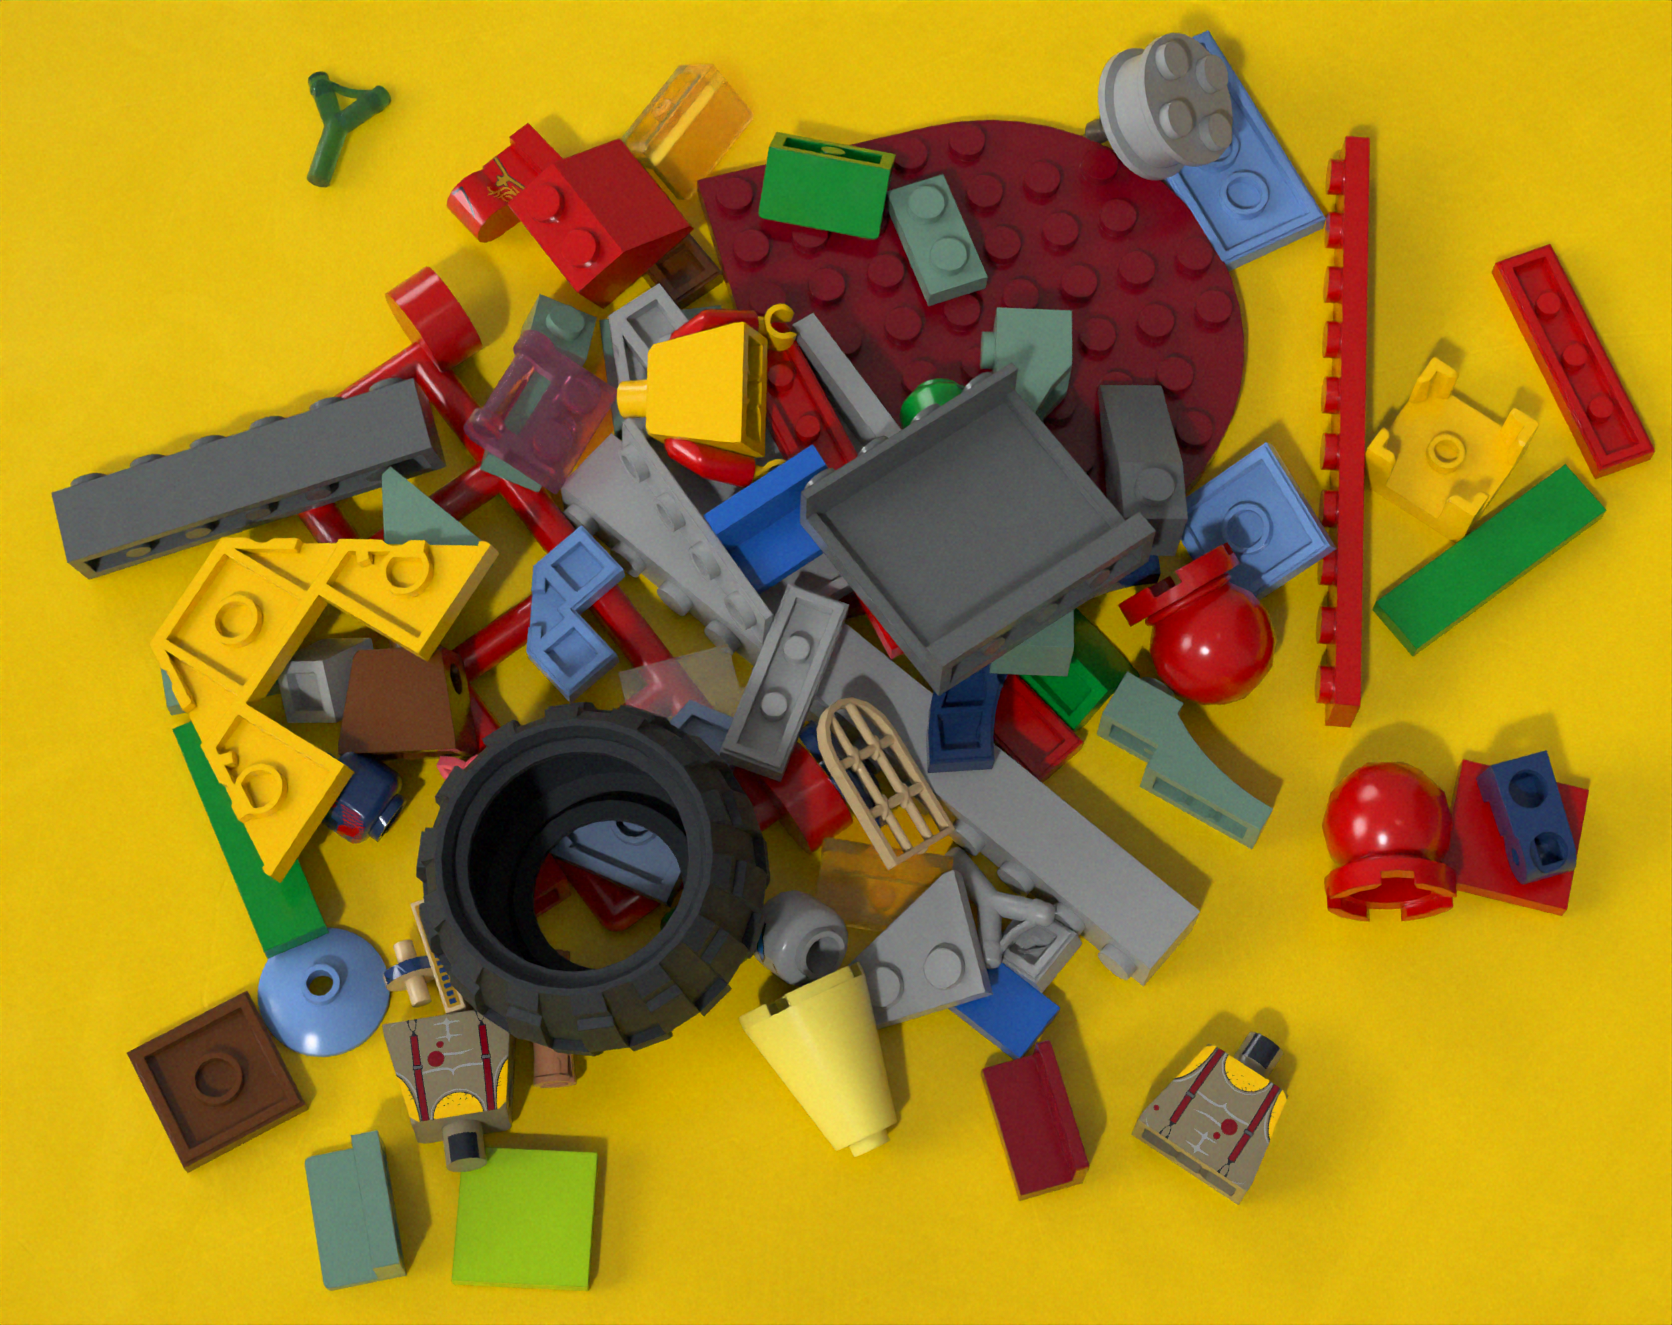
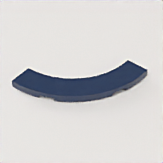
M1150 555L1149 562L1093 598L1131 586L1158 583L1161 574L1158 556ZM988 664L942 695L938 696L935 691L933 692L926 736L927 773L988 770L993 768L995 761L993 739L995 712L999 696L1009 674L990 673V664Z

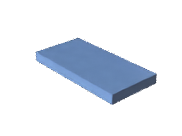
M1207 30L1192 38L1198 41L1211 55L1218 56L1226 66L1228 72L1227 87L1233 114L1232 142L1214 162L1199 167L1185 165L1180 172L1161 181L1192 211L1229 272L1323 229L1326 218L1212 35Z

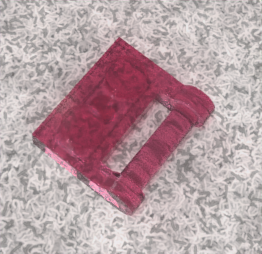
M530 329L522 332L513 347L515 357L483 408L473 410L463 429L469 439L552 493L557 494L616 399L617 389L555 350L554 344L547 336ZM537 372L551 382L519 434L516 435L506 428L504 421L533 374Z

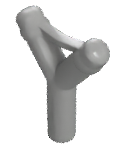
M962 847L952 848L943 856L942 864L947 871L956 870L962 873L967 896L977 907V934L986 969H994L1001 965L1003 952L1018 936L1038 925L1048 927L1053 923L1056 914L1053 904L1044 902L1041 899H1030L998 892ZM1002 917L1022 922L1012 928L1002 938Z

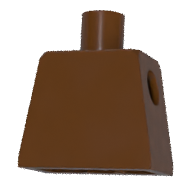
M390 639L389 648L357 651L352 661L338 742V754L354 752L357 754L373 755L382 762L440 759V756L468 758L478 755L465 666L461 655L445 647L438 646L427 662Z

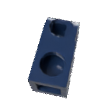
M1547 750L1491 765L1476 778L1483 802L1490 803L1499 834L1504 838L1505 851L1511 870L1521 884L1574 871L1577 860L1575 844Z

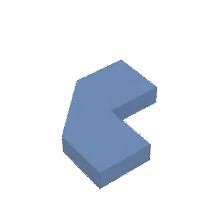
M582 525L533 566L531 617L526 649L530 661L570 703L575 701L619 663L617 654L580 615L625 577L624 569Z

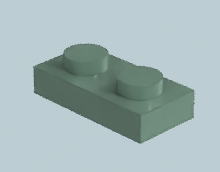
M944 174L887 191L885 205L928 306L986 288L987 274Z

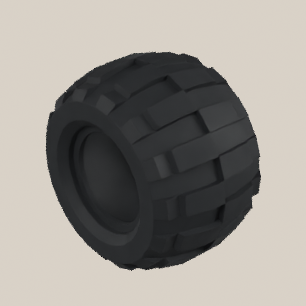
M591 702L548 706V709H545L544 718L522 726L518 721L511 720L483 738L482 741L487 747L464 770L459 766H454L437 792L435 800L440 809L433 828L425 827V832H421L416 866V877L423 882L424 903L419 904L420 919L430 950L440 960L450 977L451 985L477 1012L519 1040H528L549 1047L557 1053L597 1056L602 1054L603 1051L621 1048H631L633 1051H637L670 1039L674 1036L672 1033L673 1029L698 1013L705 1016L732 989L729 986V982L745 957L750 959L754 954L766 920L763 915L765 889H767L771 881L767 842L760 830L754 806L727 763L700 737L689 735L669 722L667 717L628 705H620L619 709L613 708V710L597 709ZM596 822H629L644 827L656 834L670 848L677 859L682 874L683 892L677 908L665 927L645 947L625 960L601 969L587 968L561 956L548 943L541 932L534 906L536 879L550 851L573 831Z

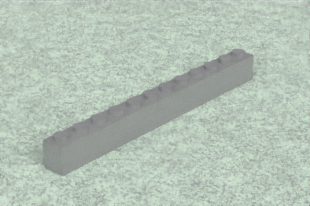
M611 433L560 485L565 510L563 514L575 529L582 525L591 536L595 535L610 547L611 557L626 573L633 577H638L642 574L658 587V596L672 611L680 616H685L689 612L706 626L704 629L706 636L722 652L733 655L736 651L755 666L763 645L750 628L743 631L733 621L724 602V598L727 595L715 579L706 581L697 571L689 555L691 545L679 529L671 532L664 525L654 506L653 500L656 497L645 481L636 483L628 475L619 457L622 441ZM844 623L806 720L819 722L820 715L831 704L839 699L850 697L867 701L881 711L896 729L954 826L955 831L949 834L951 839L970 855L976 856L980 852L999 867L997 874L1000 879L1018 895L1026 897L1030 893L1036 899L1053 904L1056 912L1055 920L1077 933L1078 936H1083L1100 950L1098 958L1108 970L1123 980H1128L1132 977L1144 987L1193 930L1200 911L995 744V761L992 769L927 773L926 736L929 708L933 694ZM837 710L834 715L852 746H856L858 751L868 746L847 710ZM862 715L873 735H876L879 739L883 738V735L875 725ZM890 747L883 749L901 782L910 787L912 784ZM871 756L865 759L873 774L877 775L882 771L878 762L874 761ZM918 794L911 798L920 814L927 815L929 813Z

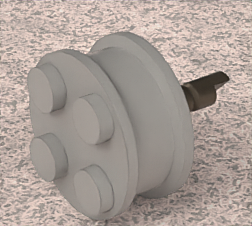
M1169 33L1158 37L1146 49L1131 48L1115 54L1106 63L1099 81L1098 105L1100 118L1087 123L1083 137L1100 144L1109 141L1123 164L1136 175L1148 180L1169 178L1180 172L1185 165L1199 167L1214 162L1232 142L1233 114L1227 87L1228 72L1224 62L1218 56L1211 55L1198 41L1181 33Z

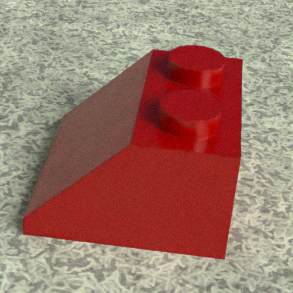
M620 138L553 162L507 203L575 291L602 309L606 308L694 230L688 220Z

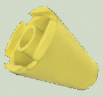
M860 962L821 977L785 994V996L775 1000L770 1005L764 1004L738 1018L745 1033L836 1151L849 1146L853 1156L857 1157L890 1141L885 1128L897 1123L867 980Z

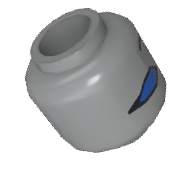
M797 890L781 892L763 905V915L766 920L756 945L754 956L765 968L787 984L802 987L835 972L841 966L847 951L848 932L843 919L833 909L811 894Z

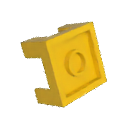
M1433 357L1417 379L1408 402L1387 430L1382 428L1365 452L1364 485L1449 540L1457 543L1468 535L1519 463L1540 423L1520 410L1513 408L1503 427L1451 394L1459 373L1441 360Z

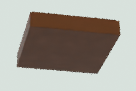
M248 991L127 1052L187 1173L308 1110Z

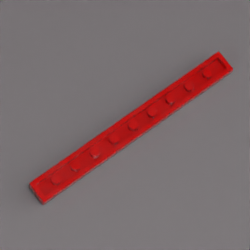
M1346 136L1339 158H1330L1328 161L1326 195H1336L1335 212H1328L1324 238L1325 248L1335 249L1334 266H1327L1323 288L1324 303H1333V321L1325 322L1322 340L1323 358H1332V377H1324L1321 393V412L1323 414H1331V433H1323L1320 447V469L1330 470V490H1322L1319 520L1323 527L1329 528V537L1337 549L1318 561V585L1328 586L1327 606H1320L1318 610L1316 641L1317 644H1327L1326 666L1318 665L1316 672L1315 702L1325 704V726L1351 727L1361 706L1370 138Z

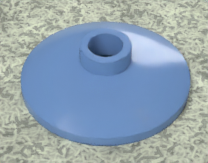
M327 928L328 934L269 958L262 970L258 985V1005L261 1016L272 1035L292 1051L312 1057H331L344 1054L366 1042L379 1028L387 1013L390 991L386 989L383 980V973L387 970L379 953L369 942L347 930ZM328 976L333 980V986L327 994L317 996L309 991L310 984L316 977Z

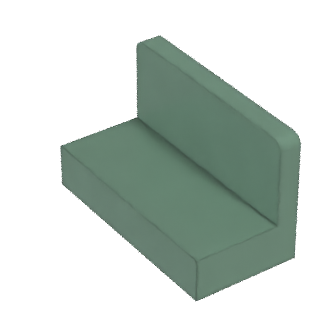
M378 1130L351 1135L353 1147L351 1149L311 1156L305 1160L323 1283L330 1291L407 1276L386 1148Z

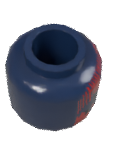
M346 752L337 760L353 770L354 774L321 823L353 844L362 843L369 837L378 842L392 826L408 800L400 794L403 788L402 776L373 755ZM327 753V754H329L330 756H332L333 758L337 759V758H336L335 756H333L332 754Z

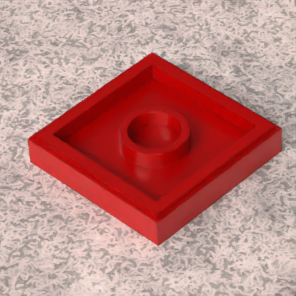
M1463 759L1458 767L1450 807L1453 821L1450 849L1440 861L1455 869L1457 890L1563 916L1568 907L1574 871L1527 884H1521L1516 879L1509 865L1504 838L1499 834L1490 803L1483 802L1476 778L1490 766ZM1556 782L1573 836L1577 858L1589 790Z

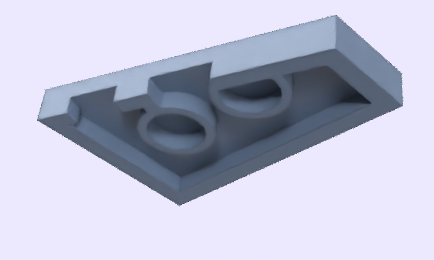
M689 700L671 719L670 723L689 735L700 737L719 755L733 717ZM727 763L733 773L736 766ZM603 821L586 825L564 837L550 851V854L558 860L670 908L683 882L677 859L670 848L656 834L644 827L629 822Z

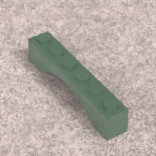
M997 307L993 332L982 331L980 369H992V374L1008 364L1013 363L1018 368L1015 390L1042 422L1061 403L1067 394L1072 368V311ZM1074 610L991 662L990 673L1068 676L1074 649Z

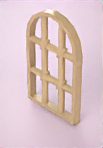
M850 697L837 700L820 715L816 731L818 748L826 767L888 870L915 854L925 853L928 850V846L955 831L954 826L901 737L881 711L867 701ZM837 710H847L868 746L859 751L856 746H852L834 715ZM862 715L875 725L883 735V738L879 739L876 735H873ZM831 731L847 756L841 761L833 747ZM890 747L912 784L910 787L901 782L883 749ZM871 756L874 761L878 762L896 795L887 799L885 795L880 793L864 766L863 760ZM851 768L853 772L857 773L876 806L868 809L847 774L846 769ZM917 794L940 831L934 836L911 799ZM899 804L901 808L906 809L924 839V842L914 848L891 811L892 808ZM879 816L881 820H885L904 854L896 856L875 818Z

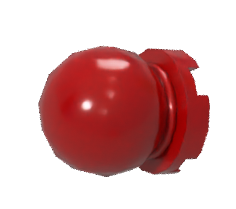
M1228 542L1176 570L1175 572L1181 580L1180 584L1175 585L1171 576H1168L1118 604L1130 627L1144 619L1147 626H1152L1149 650L1157 673L1177 696L1201 705H1225L1246 698L1262 682L1272 668L1277 642L1267 609L1251 591L1229 582L1231 576L1226 572L1238 566L1240 562Z
M1367 762L1343 777L1330 793L1322 822L1329 855L1339 866V868L1332 870L1324 878L1328 911L1342 918L1370 922L1369 909H1401V921L1432 917L1453 908V897H1457V877L1455 869L1440 862L1450 849L1453 821L1445 792L1422 770L1405 762Z

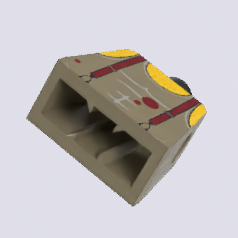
M476 1010L382 1024L385 1041L417 1142L427 1144L443 1141L446 1168L449 1171L467 1172L485 1166L487 1158L483 1134L506 1131L512 1126L516 1037L489 1021Z
M1249 1032L1234 1057L1215 1045H1206L1143 1111L1137 1120L1132 1135L1239 1205L1254 1181L1288 1099V1094L1283 1089L1267 1080L1281 1059L1283 1051L1273 1041L1256 1032Z

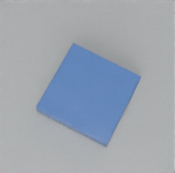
M1265 442L1186 497L1188 520L1181 541L1192 560L1228 542L1240 562L1238 566L1226 572L1231 576L1229 582L1251 591L1259 601L1337 549L1275 447L1270 443Z

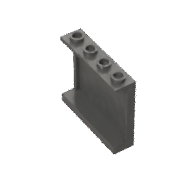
M1013 363L1008 364L994 374L985 372L976 376L965 386L960 395L942 406L939 404L927 406L913 418L909 426L889 438L887 436H880L873 439L863 447L857 458L837 470L828 468L821 471L801 491L800 524L938 696L1149 562L1156 530L1140 511L1127 520L1123 518L1016 392L1018 368Z

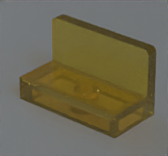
M714 64L679 65L626 131L621 140L625 142L646 169H652L677 199L690 200L697 191V180L707 178L753 120L754 114Z
M826 837L823 838L821 866L815 898L833 909L843 919L846 927L883 932L943 873L952 870L954 858L925 852L923 854H915L888 870L873 844ZM891 847L897 857L904 854L902 849Z

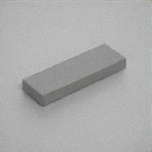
M788 583L720 749L719 756L726 763L779 782L782 781L847 618L849 604Z

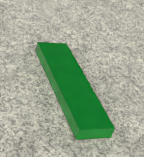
M1565 464L1376 601L1372 610L1412 656H1415L1602 519L1606 509Z
M192 721L172 729L267 959L328 934L329 931L298 858L281 883L264 872L262 868L264 863L244 824L237 819L231 807L232 800L225 786L219 783L200 746L202 741Z

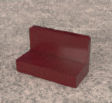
M1046 1040L1036 1043L1033 1055L983 1068L981 1071L982 1082L1018 1200L1021 1201L1082 1184L1089 1170V1162L1051 1041Z

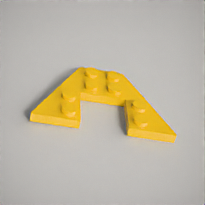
M221 537L149 643L160 667L167 672L172 682V691L182 710L189 715L202 741L200 746L219 783L225 786L232 800L231 807L237 819L244 824L264 863L262 867L264 872L279 883L283 881L354 774V771L257 711L258 707L328 603L428 662L500 554L490 543L479 541L478 546L429 545L425 540H409L404 544H386L383 540L338 539L337 543H303L299 538H273L267 542H255L248 537Z

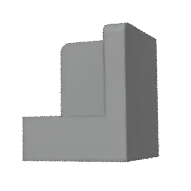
M322 639L296 651L278 678L287 723H337L343 719L353 656L359 650L374 649L372 639Z

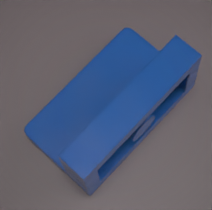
M813 444L703 515L715 535L758 594L765 592L823 554V551L800 524L801 491L804 490L807 483L815 475L828 469Z

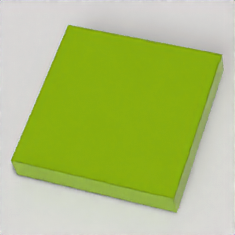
M485 1147L487 1164L476 1170L461 1172L452 1269L453 1284L589 1291L598 1153Z

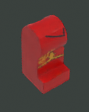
M529 123L509 137L510 146L486 163L482 170L473 172L462 179L451 191L447 199V208L479 242L487 243L493 241L521 222L507 203L549 165L563 159Z

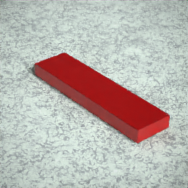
M1551 244L1496 262L1491 273L1594 479L1651 460L1655 449Z

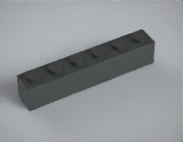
M389 378L373 384L369 392L348 399L330 397L319 400L310 406L309 411L288 418L270 416L259 419L250 425V430L228 437L211 435L199 438L190 444V449L172 455L151 454L142 456L132 461L130 468L109 475L92 473L80 476L70 483L71 487L51 493L67 563L90 580L217 540L221 537L236 534L381 488L382 474L390 466L406 479L447 467L429 398L414 378L408 380Z

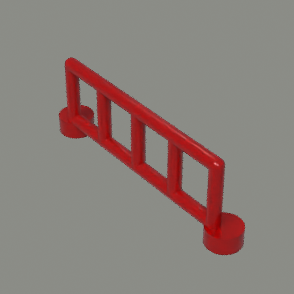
M426 266L385 293L388 306L412 344L334 397L348 399L367 393L373 384L389 378H402L405 380L414 378L429 398V401L477 462L474 466L428 497L459 522L486 502L501 494L546 554H548L576 529L543 486L539 492H535L480 469L492 420L452 369L482 350L483 345L475 327L455 296L442 279L430 267ZM335 502L297 514L318 543H337L338 539H362ZM384 527L367 539L384 541ZM618 584L588 608L648 686L622 705L633 706L667 717V719L673 718L689 700L714 709ZM532 594L451 650L460 654L464 661L478 755L487 747L482 739L502 727V725L470 683L527 644ZM798 742L781 782L737 766L734 769L733 774L754 806V812L761 832L776 821H779L792 839L808 854H812L853 824L850 811L831 780L809 752ZM554 858L568 881L600 924L609 931H624L661 905L656 901ZM682 882V884H681V886H680L678 892L683 889V882Z

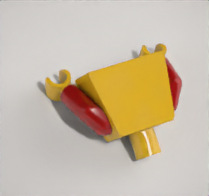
M780 303L770 307L764 317L758 316L754 310L705 309L675 330L668 341L656 343L649 349L647 379L621 381L617 388V405L620 415L624 419L646 417L648 435L665 445L666 452L671 459L702 478L746 488L766 475L768 471L774 470L786 462L783 459H774L763 467L756 465L753 457H765L767 348L773 351L786 350L793 344L797 336L794 332L779 333L773 329L771 323L790 322L794 315L793 310L788 305Z

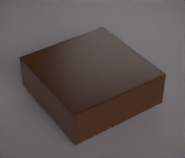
M690 233L642 275L651 288L660 283L680 310H683L723 283L722 271Z

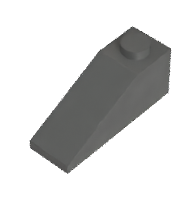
M1100 385L1098 399L1107 499L1125 520L1140 511L1156 530L1150 555L1175 556L1188 520L1183 462L1162 386Z

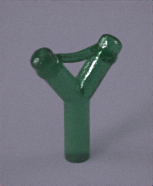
M323 71L315 72L308 77L309 91L314 98L324 125L306 178L311 184L323 188L330 185L347 134L373 115L383 111L390 104L391 96L383 86L378 85L371 90L349 89L332 82L328 74ZM335 92L357 100L341 110Z

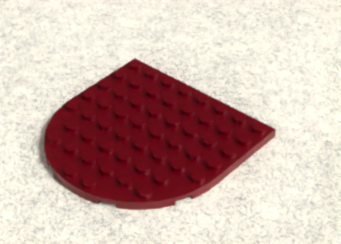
M1003 120L959 121L851 144L850 146L896 154L892 178L887 191L944 174L988 278L985 289L928 306L886 205L884 206L879 236L876 239H868L761 218L759 216V206L766 164L697 180V194L733 310H754L758 316L764 317L767 310L773 305L786 304L794 312L792 320L786 322L791 332L794 323L814 313L900 428L899 413L902 403L920 384L938 378L949 379L957 384L966 386L976 376L985 372L992 373V369H980V348L982 331L993 332L997 307L1072 311V368L1067 394L1061 403L1046 417L1043 423L1106 498L1098 399L1100 385L1162 386L1183 462L1186 495L1198 483L1216 456L1232 419L1240 392L1244 366V333L1240 306L1232 278L1224 261L1222 262L1188 206L1161 180H1148L1132 172L1118 158L1113 149L1091 141L1086 137L1054 127ZM854 591L838 600L849 604L846 619L866 614Z

